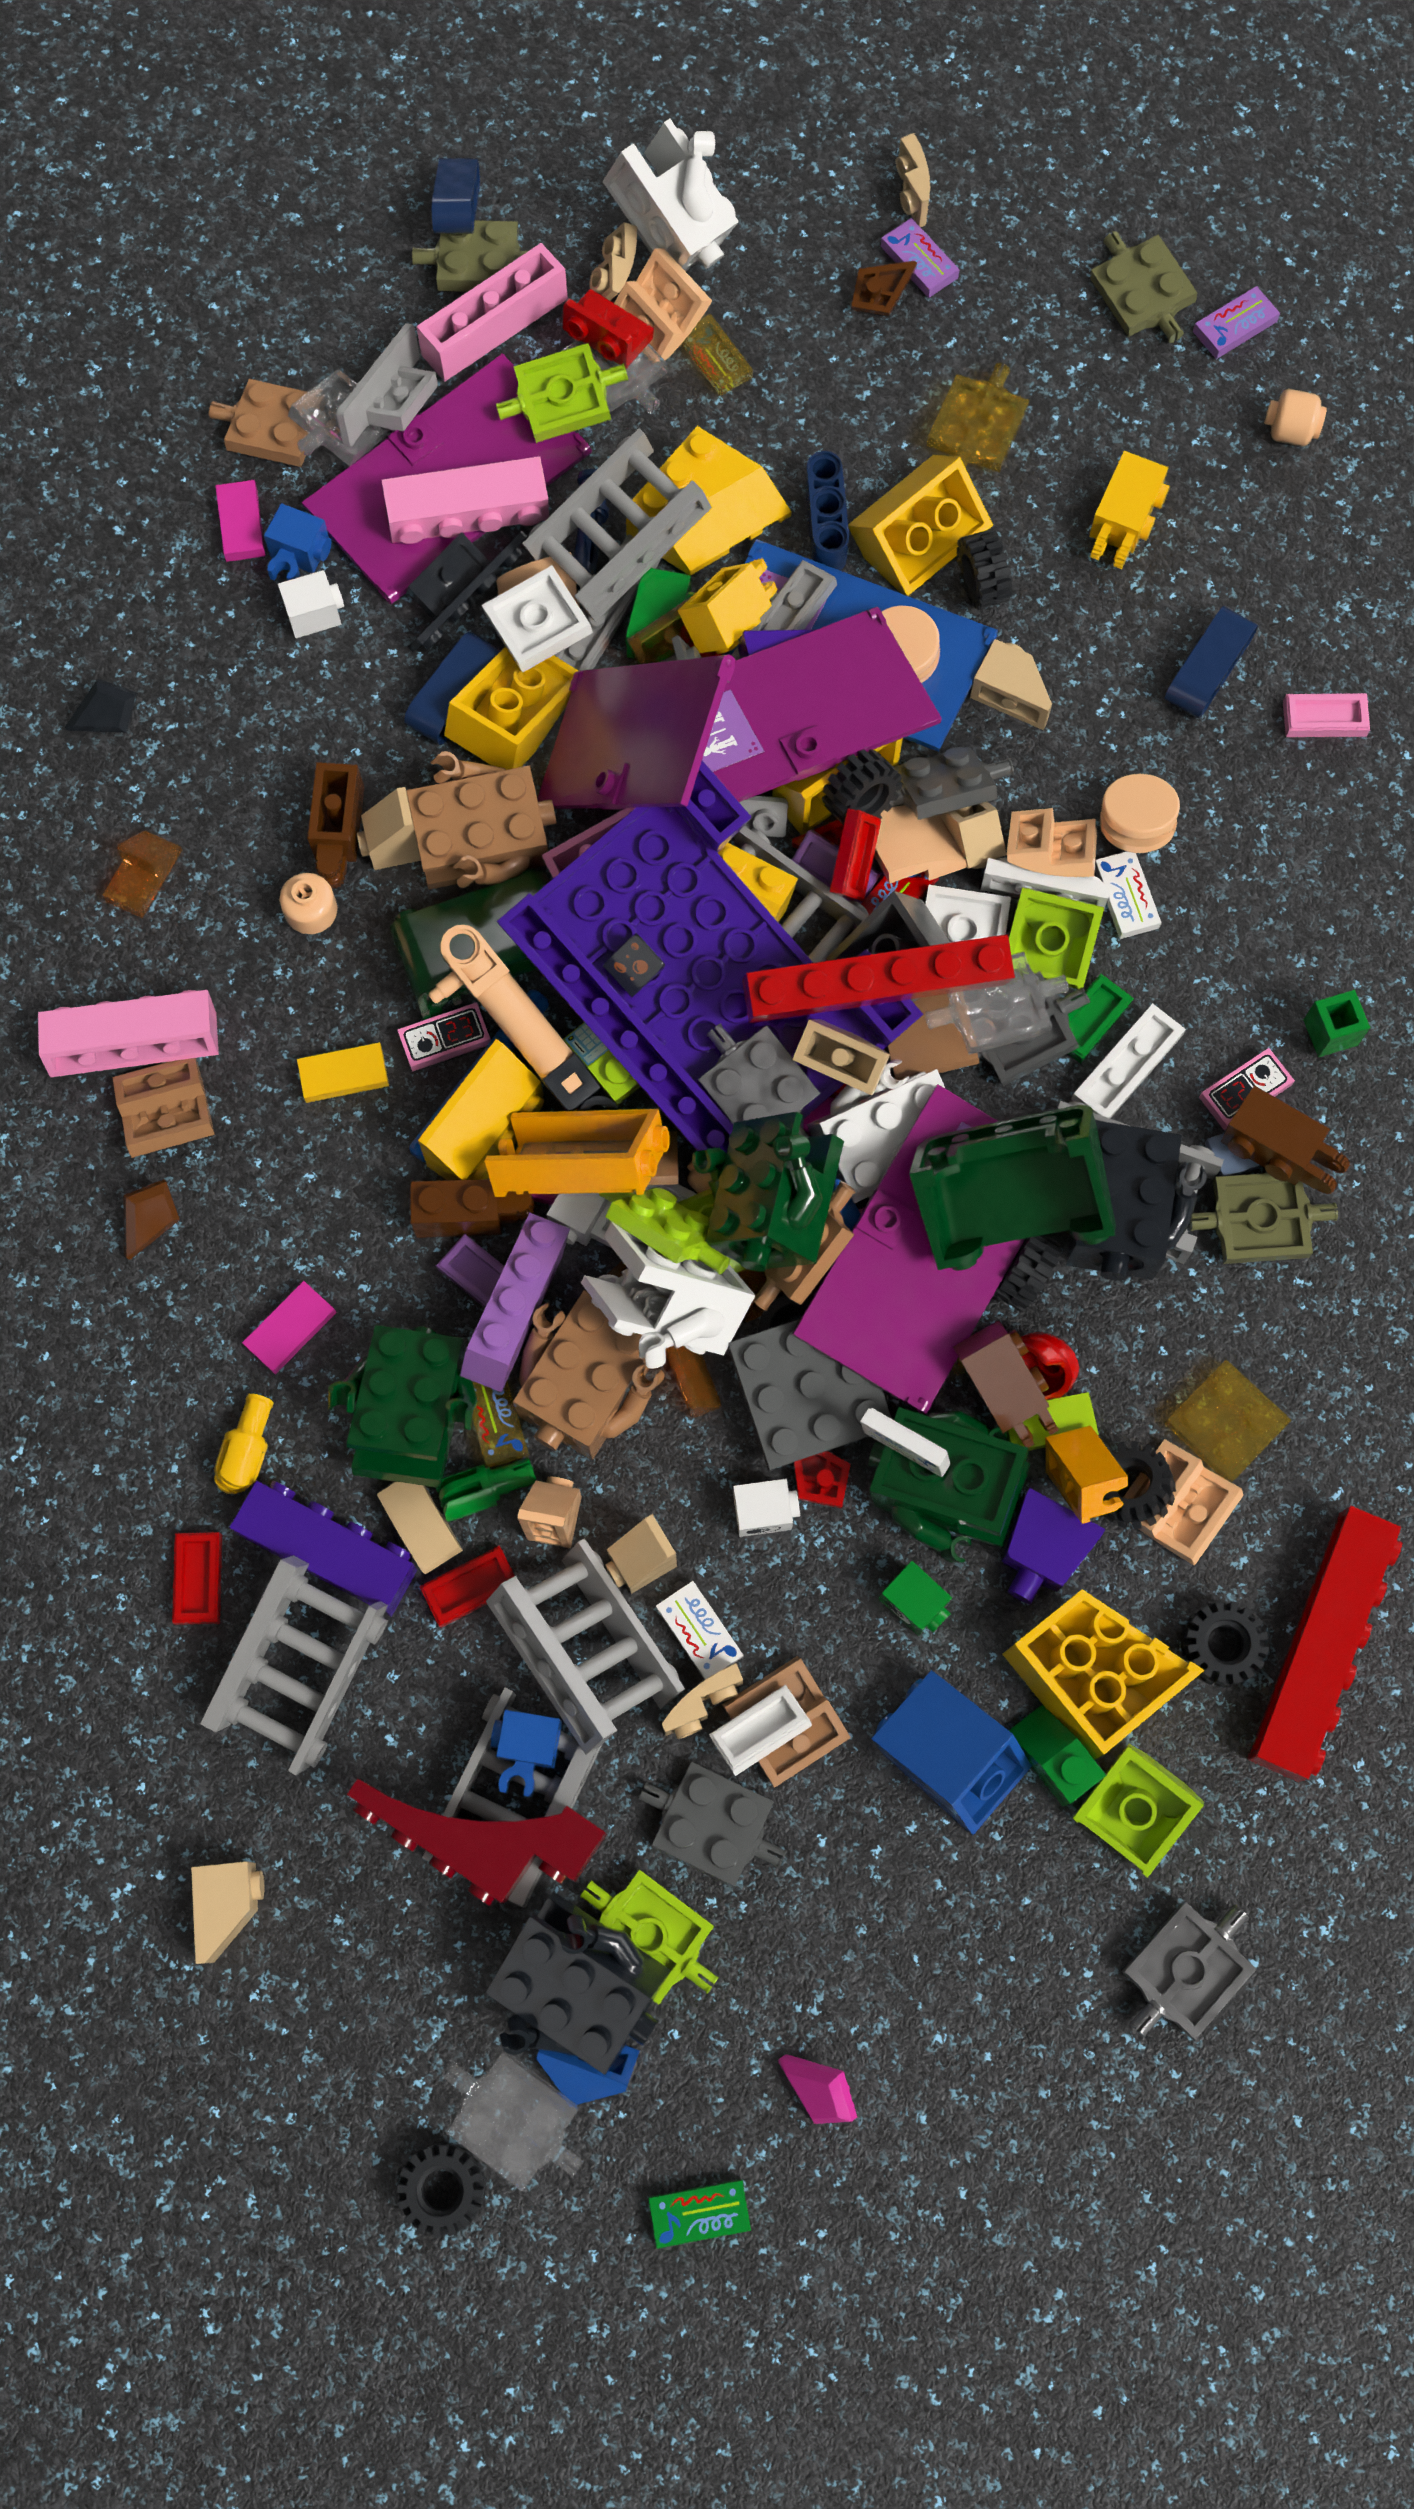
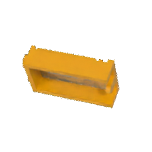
M659 1109L512 1113L510 1119L518 1148L515 1151L510 1138L500 1139L498 1144L500 1155L487 1156L484 1162L495 1197H505L508 1191H516V1194H523L524 1191H528L529 1194L633 1193L636 1191V1195H643L651 1178L656 1175L657 1165L663 1153L668 1151L670 1136L668 1128L662 1126Z

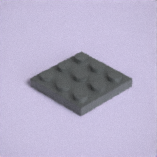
M800 1319L728 1343V1351L768 1470L868 1437L869 1435L864 1433L860 1422L868 1408H873L891 1418L883 1390L792 1335Z

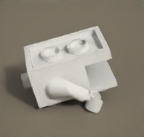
M668 119L663 123L644 152L658 173V178H656L633 143L620 153L604 178L603 183L629 222L637 226V233L651 254L655 248H664L685 271L699 261L705 269H708L724 256L719 246L739 221L735 217L733 205L726 197L721 196L713 184L712 175L706 166L707 163L702 160V156H713L714 133L712 131H697L689 141L686 134L680 128H676L671 119Z
M894 1059L886 1064L873 1095L846 1085L832 1101L830 1107L831 1114L807 1124L812 1137L834 1134L844 1140L836 1179L845 1182L856 1191L851 1197L854 1203L867 1197L870 1199L935 1086L939 1084L945 1088L937 1069L925 1073V1071L911 1077L907 1076L902 1080H896L891 1076L890 1069L899 1065L902 1061Z
M611 1222L604 1238L627 1266V1269L622 1271L623 1276L619 1278L608 1274L602 1275L598 1279L584 1275L581 1284L592 1297L591 1302L601 1309L609 1320L608 1325L616 1332L626 1336H631L633 1332L642 1334L639 1341V1357L645 1358L648 1368L653 1369L663 1366L666 1362V1348L674 1346L676 1349L684 1346L697 1354H704L708 1351L724 1355L729 1346L728 1343L732 1341L755 1297V1294L730 1265L719 1275L701 1261L685 1260L676 1264Z

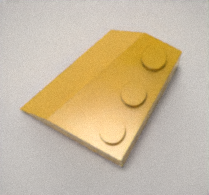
M699 426L690 433L660 467V470L679 489L684 488L693 480L704 491L712 507L661 557L688 575H693L729 553V548L744 539L749 538L752 540L762 534L763 528L776 520L781 523L791 517L792 511L762 466ZM649 482L632 499L649 517H655L668 504V500ZM626 517V535L630 534L635 537L639 529Z
M1083 1589L1003 1653V1656L1045 1708L1079 1739L1094 1760L1106 1754L1204 1671V1669L1193 1662H1186L1168 1650L1169 1646L1157 1638L1152 1639L1130 1625L1128 1619Z

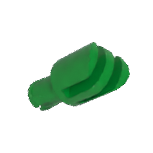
M525 1457L514 1463L490 1470V1467L485 1468L484 1464L444 1477L441 1488H436V1491L439 1494L445 1519L451 1522L497 1506V1501L501 1500L500 1495L532 1485L537 1480L529 1457Z

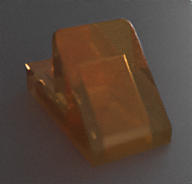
M143 831L117 846L116 849L123 861L103 893L106 902L140 918H143L182 852L180 846L148 831Z

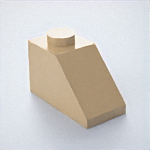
M994 639L974 678L970 698L1044 730L1052 703L1032 655L1024 652L1016 644L1003 643Z
M397 788L361 815L364 831L357 832L362 857L370 855L374 870L421 861L406 788Z
M989 802L939 814L965 857L968 869L984 868L988 858L997 859L1007 855L998 811Z
M809 1019L792 1060L869 1095H873L890 1054L860 1036L824 1020Z
M653 1514L642 1520L607 1549L608 1556L611 1559L610 1562L605 1564L607 1571L618 1588L626 1584L631 1594L677 1567L676 1552Z
M247 1861L191 1867L196 1964L214 1963L258 1911V1900L264 1899L265 1886L263 1872L256 1871V1863Z

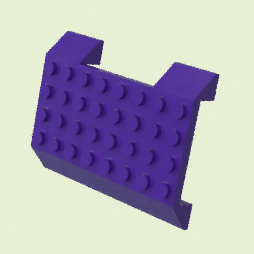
M703 760L687 807H636L534 896L531 893L526 895L497 920V923L695 1150L720 1148L727 1153L733 1124L698 1081L700 1077L716 1066L722 1056V1053L706 1035L713 1029L720 1040L724 1042L714 1029L717 1025L721 1023L722 1027L736 1044L750 1039L767 1025L793 1058L809 1019L824 1020L860 1036L883 1050L924 1014L909 999L762 1022H748L742 979L746 973L813 962L718 854L752 817ZM637 933L665 963V968L631 998L606 971L603 965ZM866 949L859 956L871 955V953ZM796 1062L820 1092V1095L801 1110L800 1114L803 1115V1120L844 1083Z

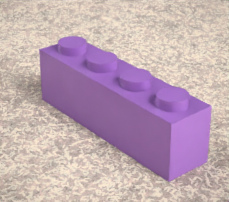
M529 1213L466 1348L461 1377L502 1392L533 1324V1314L541 1306L563 1257L570 1228Z

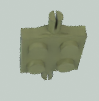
M475 220L473 234H440V239L435 248L413 247L412 262L413 265H436L438 291L468 292L530 250H520L518 243V221Z
M1117 231L1112 232V236L1108 234L1103 242L1112 253L1113 258L1091 269L1090 279L1127 336L1130 337L1145 328L1160 326L1170 343H1174L1175 339L1176 341L1179 340L1184 332L1173 317L1178 311L1196 302L1197 291L1159 234L1130 248L1126 247Z
M1268 1173L1215 1177L1212 1182L1215 1198L1213 1212L1193 1213L1189 1230L1215 1229L1221 1242L1223 1264L1310 1258L1313 1254L1310 1235L1312 1223L1317 1221H1337L1338 1210H1336L1337 1204L1335 1202L1311 1205L1304 1192L1303 1182L1300 1180L1295 1186L1288 1181H1279Z

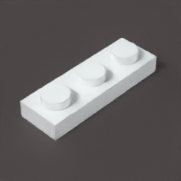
M988 858L980 890L1020 898L1023 887L1105 908L1109 898L1111 883L1101 882L1095 876L1063 877L1038 873L1007 862V858H998L996 860Z
M1152 1004L1075 1091L1071 1100L1090 1106L1093 1113L1111 1118L1183 1036L1186 1029Z

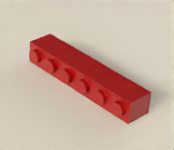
M1006 934L749 972L742 979L748 1022L755 1023L1003 986L1015 978L1009 937Z
M1351 1505L1339 1513L1247 1760L1297 1782L1308 1780L1311 1774L1316 1776L1319 1773L1326 1755V1751L1321 1749L1326 1732L1332 1733L1341 1715V1708L1337 1707L1336 1704L1341 1691H1347L1350 1688L1357 1671V1666L1352 1664L1357 1648H1364L1371 1634L1372 1624L1367 1623L1372 1606L1377 1608L1386 1593L1387 1583L1383 1582L1382 1579L1387 1565L1392 1567L1401 1552L1402 1542L1397 1540L1401 1526Z

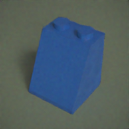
M932 1670L924 1679L917 1680L909 1688L906 1700L894 1713H889L880 1721L876 1734L871 1738L890 1762L972 1835L976 1833L1032 1767L1010 1731Z

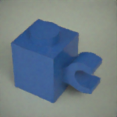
M280 504L264 534L266 545L272 558L267 567L270 579L275 581L278 573L282 570H289L286 577L287 581L300 577L299 568L314 573L319 562L326 560L332 542L331 538H329L324 519L285 504Z
M505 1710L503 1721L495 1720L491 1736V1747L498 1748L496 1757L500 1760L515 1762L512 1767L506 1769L500 1776L499 1791L501 1793L507 1794L509 1781L513 1777L519 1776L525 1780L524 1796L531 1797L535 1790V1766L555 1768L562 1721L560 1719Z

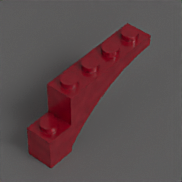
M360 1779L356 1780L347 1793L349 1797L357 1801L352 1808L353 1811L374 1825L379 1818L395 1828L390 1835L394 1840L412 1852L417 1845L433 1855L428 1862L430 1865L451 1879L456 1872L472 1882L467 1890L489 1906L494 1899L501 1903H506L536 1856L543 1860L538 1869L558 1883L562 1884L566 1876L576 1882L607 1835L606 1832L567 1805L561 1814L520 1821H474L446 1817L414 1808L387 1796Z

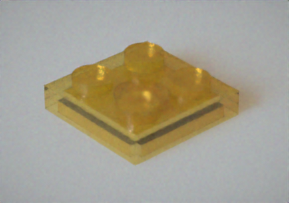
M1225 1360L1164 1424L1217 1474L1232 1483L1290 1423L1291 1419L1228 1360Z

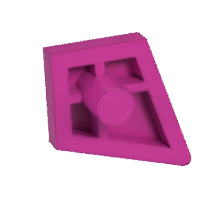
M787 2054L778 2059V2063L814 2124L852 2122L857 2118L844 2071Z

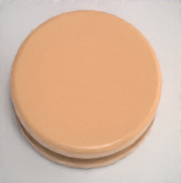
M894 606L881 611L920 682L923 683L933 674L940 658L939 632L935 622L927 613L911 606Z
M1149 774L1123 776L1110 784L1104 793L1100 815L1102 833L1111 844L1127 852L1147 853L1158 850L1172 839L1176 831L1177 817L1180 809L1179 797L1174 788L1159 777Z

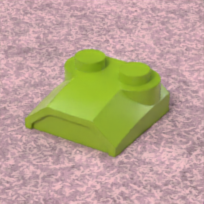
M1022 887L1009 936L1014 974L1027 978L1040 971L1046 983L1073 989L1084 987L1104 907Z
M1128 1744L1123 1752L1115 1758L1112 1766L1106 1772L1107 1776L1100 1780L1073 1816V1819L1077 1823L1085 1825L1130 1860L1148 1878L1202 1809L1204 1801L1188 1785L1156 1760L1133 1745Z

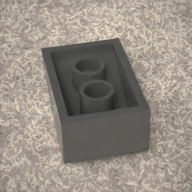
M893 891L825 961L857 957L866 949L871 954L945 944L950 943V941L923 900ZM920 998L911 999V1000H912L913 1002H915V1001H917V1000L920 999Z

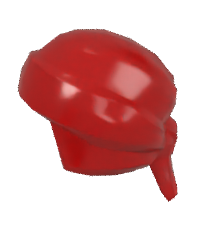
M1039 1331L1021 1336L1028 1350V1353L1021 1357L1028 1369L1035 1365L1037 1366L1049 1389L1042 1392L1045 1399L1060 1398L1073 1387L1078 1377L1079 1363L1075 1353L1063 1339L1049 1333Z

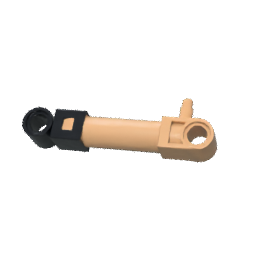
M456 925L448 929L443 934L439 945L440 953L444 961L452 969V972L438 982L436 987L429 992L428 996L432 1001L439 1003L442 999L448 998L461 986L465 985L539 1075V1079L565 1111H588L592 1106L598 1104L606 1106L607 1110H619L617 1104L605 1095L596 1094L601 1089V1084L578 1055L572 1052L509 973L510 970L476 929L467 925ZM457 934L468 935L474 943L473 953L467 959H457L450 952V941Z

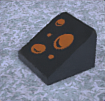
M635 933L603 967L627 994L633 998L664 970L665 963Z

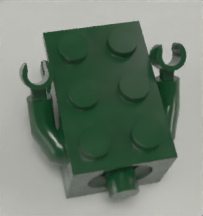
M797 1111L734 1122L729 1137L727 1153L720 1148H710L695 1151L692 1156L695 1170L701 1174L710 1173L712 1179L708 1184L715 1202L709 1218L705 1241L718 1252L752 1271L763 1272L766 1269L816 1264L844 1140L834 1134L808 1138L798 1134L803 1115Z
M375 1325L368 1356L361 1358L343 1381L332 1383L328 1389L327 1409L332 1410L336 1405L347 1406L346 1411L348 1413L354 1412L347 1439V1448L356 1449L351 1466L353 1475L441 1488L455 1422H462L465 1424L464 1428L466 1430H471L472 1415L478 1404L473 1381L460 1376L465 1357L463 1338L440 1335L430 1328L421 1326L414 1327L412 1330Z
M898 1407L894 1421L945 1449L948 1453L950 1466L943 1477H940L885 1444L876 1441L868 1462L869 1467L877 1469L869 1490L875 1507L890 1511L893 1519L913 1538L940 1551L942 1557L947 1562L963 1563L966 1561L964 1558L956 1555L955 1545L958 1543L962 1546H971L972 1542L968 1537L1003 1548L1030 1468V1463L1026 1462L1029 1453L1028 1448L1002 1440V1438H1007V1431L1003 1433L1000 1427L987 1429L986 1424L959 1410L929 1413L926 1416ZM949 1531L964 1536H951Z

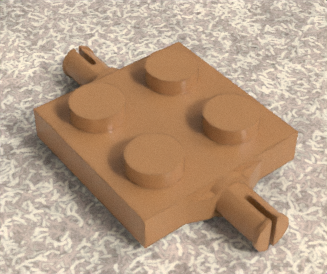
M249 379L242 397L236 405L230 406L212 401L209 408L210 418L231 422L224 439L226 450L302 467L307 452L316 442L339 447L341 442L340 430L320 426L319 421L325 408L323 395Z
M840 1181L832 1193L816 1264L766 1269L767 1281L753 1299L757 1306L767 1311L780 1291H783L789 1299L796 1303L803 1304L854 1236L844 1224L840 1213L852 1195L856 1193L851 1186Z

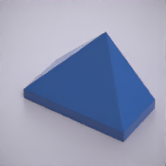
M626 2046L605 2075L581 2058L573 2055L539 2049L536 2059L570 2106H575L626 2092L640 2050Z

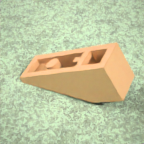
M548 1477L547 1483L541 1481L534 1482L518 1514V1520L527 1540L571 1548L582 1498L580 1489L573 1488L574 1482L559 1477Z

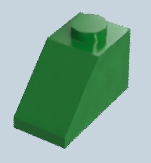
M650 568L641 577L626 634L628 658L635 659L682 632L684 623L677 610L695 594L691 592V575Z
M1043 1705L1009 1730L1016 1738L1032 1768L1062 1807L1074 1802L1107 1776L1079 1739Z

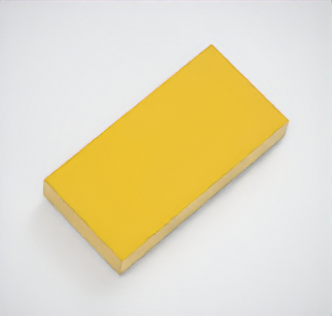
M380 1042L297 1059L303 1096L306 1103L389 1086Z

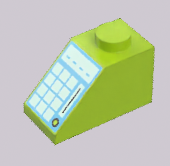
M585 1023L581 1024L563 1039L572 1052L578 1055L601 1084V1088L617 1106L640 1088L639 1084Z

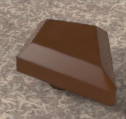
M908 261L860 268L858 270L851 310L890 316L915 272L917 262Z
M164 1179L123 1195L124 1256L131 1260L180 1220L167 1182Z

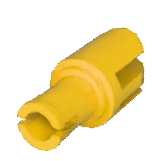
M248 1394L237 1429H232L225 1433L215 1463L214 1481L217 1487L227 1494H237L245 1491L255 1483L268 1448V1444L262 1435L270 1410L274 1405V1402L267 1397L258 1394Z

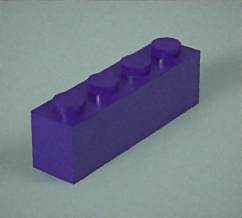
M256 1480L229 1528L240 1537L282 1559L296 1556L309 1563L306 1572L368 1605L379 1601L387 1604L388 1607L385 1614L392 1617L418 1570L409 1561L411 1553L391 1542H388L385 1548L370 1541L373 1533L354 1522L349 1521L345 1528L331 1520L334 1515L332 1511L314 1501H310L308 1507L292 1500L296 1493L272 1480L268 1487Z

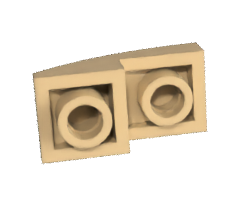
M912 133L900 138L899 157L896 158V167L899 176L904 180L903 192L900 193L902 208L907 215H912L915 222L921 228L926 225L930 176L924 152L915 134Z
M624 222L604 240L602 256L605 261L592 271L590 289L608 300L614 298L621 291L630 275L636 252L637 226Z
M395 1482L377 1493L401 1539L424 1574H427L463 1551L445 1517L436 1507L426 1486Z
M735 1663L710 1676L684 1696L662 1723L665 1735L675 1733L677 1739H681L702 1730L700 1722L708 1719V1714L702 1701L710 1698L712 1704L715 1705L737 1696L736 1687L743 1685V1678L737 1664Z

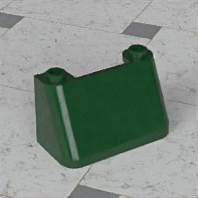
M528 868L519 876L419 911L417 909H409L396 916V921L391 925L390 931L423 1021L443 1014L442 1008L450 1000L453 1001L454 1006L462 1004L460 995L469 993V990L463 985L439 1003H434L428 996L429 992L436 987V984L452 972V969L444 961L440 953L439 944L443 934L456 925H467L476 929L510 970L509 973L512 977L537 969L498 925L497 920L526 895L531 893L534 896L549 883L550 880L545 872ZM457 934L451 939L449 949L455 958L463 960L472 955L474 943L468 935Z
M1070 1106L943 1133L924 1140L917 1147L909 1175L938 1270L952 1268L959 1271L971 1268L983 1254L985 1246L1070 1230L1073 1239L1082 1241L1086 1245L1098 1244L1110 1236H1115L1116 1224L1098 1130L1093 1110L1090 1106Z

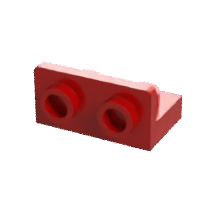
M589 289L578 303L568 299L563 305V330L568 332L573 339L582 341L585 344L589 343V346L598 351L605 359L614 361L619 365L624 363L625 369L653 340V327L592 289Z

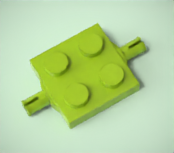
M589 343L513 366L518 380V397L496 403V407L501 420L523 413L524 417L531 424L536 443L611 420L606 402V387L628 381L625 365L623 363L622 365L601 371L600 366L594 361Z
M651 1188L645 1190L643 1195L633 1193H599V1196L611 1202L605 1216L607 1219L677 1264L685 1260L701 1261L719 1275L727 1269L730 1258L709 1246L705 1241L709 1217L698 1211L688 1210L676 1202L677 1198L671 1192L662 1188Z
M641 1870L637 1872L627 1888L614 1897L596 1885L593 1880L588 1884L587 1888L598 1895L601 1900H598L586 1890L583 1891L580 1897L602 1912L599 1922L608 1928L625 1931L636 1947L671 1970L654 1998V2002L659 2005L671 1987L684 1977H687L708 1994L712 1986L701 1979L698 1974H701L713 1984L716 1983L719 1977L696 1960L700 1946L714 1928L711 1923Z

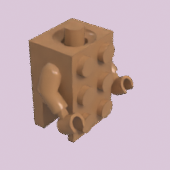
M444 751L431 761V764H438L444 768V770H440L433 776L436 783L439 784L406 790L422 867L429 890L454 884L464 888L473 881L478 884L494 885L517 877L528 868L547 866L542 857V854L548 852L543 826L557 824L552 799L538 802L530 765L506 770L501 767L458 760L451 752ZM451 777H452V779L454 780V781L446 782V781H448Z
M584 1290L566 1319L564 1312L560 1311L555 1316L554 1322H549L544 1314L548 1303H545L534 1312L533 1324L535 1327L530 1333L522 1354L519 1383L522 1388L513 1400V1403L520 1418L539 1428L534 1435L538 1442L554 1451L562 1442L593 1461L606 1438L617 1437L640 1420L652 1395L651 1390L661 1384L665 1375L661 1370L656 1374L653 1381L645 1378L650 1368L646 1366L645 1358L639 1357V1341L642 1334L633 1332L631 1336H626L613 1330L608 1325L609 1320L601 1309L591 1302L592 1297ZM561 1325V1327L559 1328V1330L553 1338V1333L551 1331H553Z

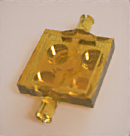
M1002 363L995 364L989 381L973 380L956 374L928 435L927 446L948 453L951 456L960 457L965 468L968 463H975L1000 472L1026 415L1030 401L1011 394L1003 387L1010 373V368L1004 364L1001 371Z

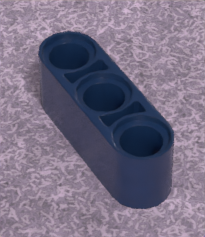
M439 158L432 197V226L434 234H473L480 192L478 159Z
M820 451L809 458L806 472L805 492L811 559L834 569L842 570L847 561L849 542L843 466L841 459L836 454L830 451ZM819 477H828V479H821ZM823 511H830V512H832V513H831V514H824V513H822V512H823ZM834 546L836 549H826L824 547Z
M1222 606L1175 676L1164 699L1200 719L1247 649L1259 625Z
M472 632L464 634L409 705L405 714V724L438 745H443L447 742L449 738L445 737L444 733L449 702L501 650Z

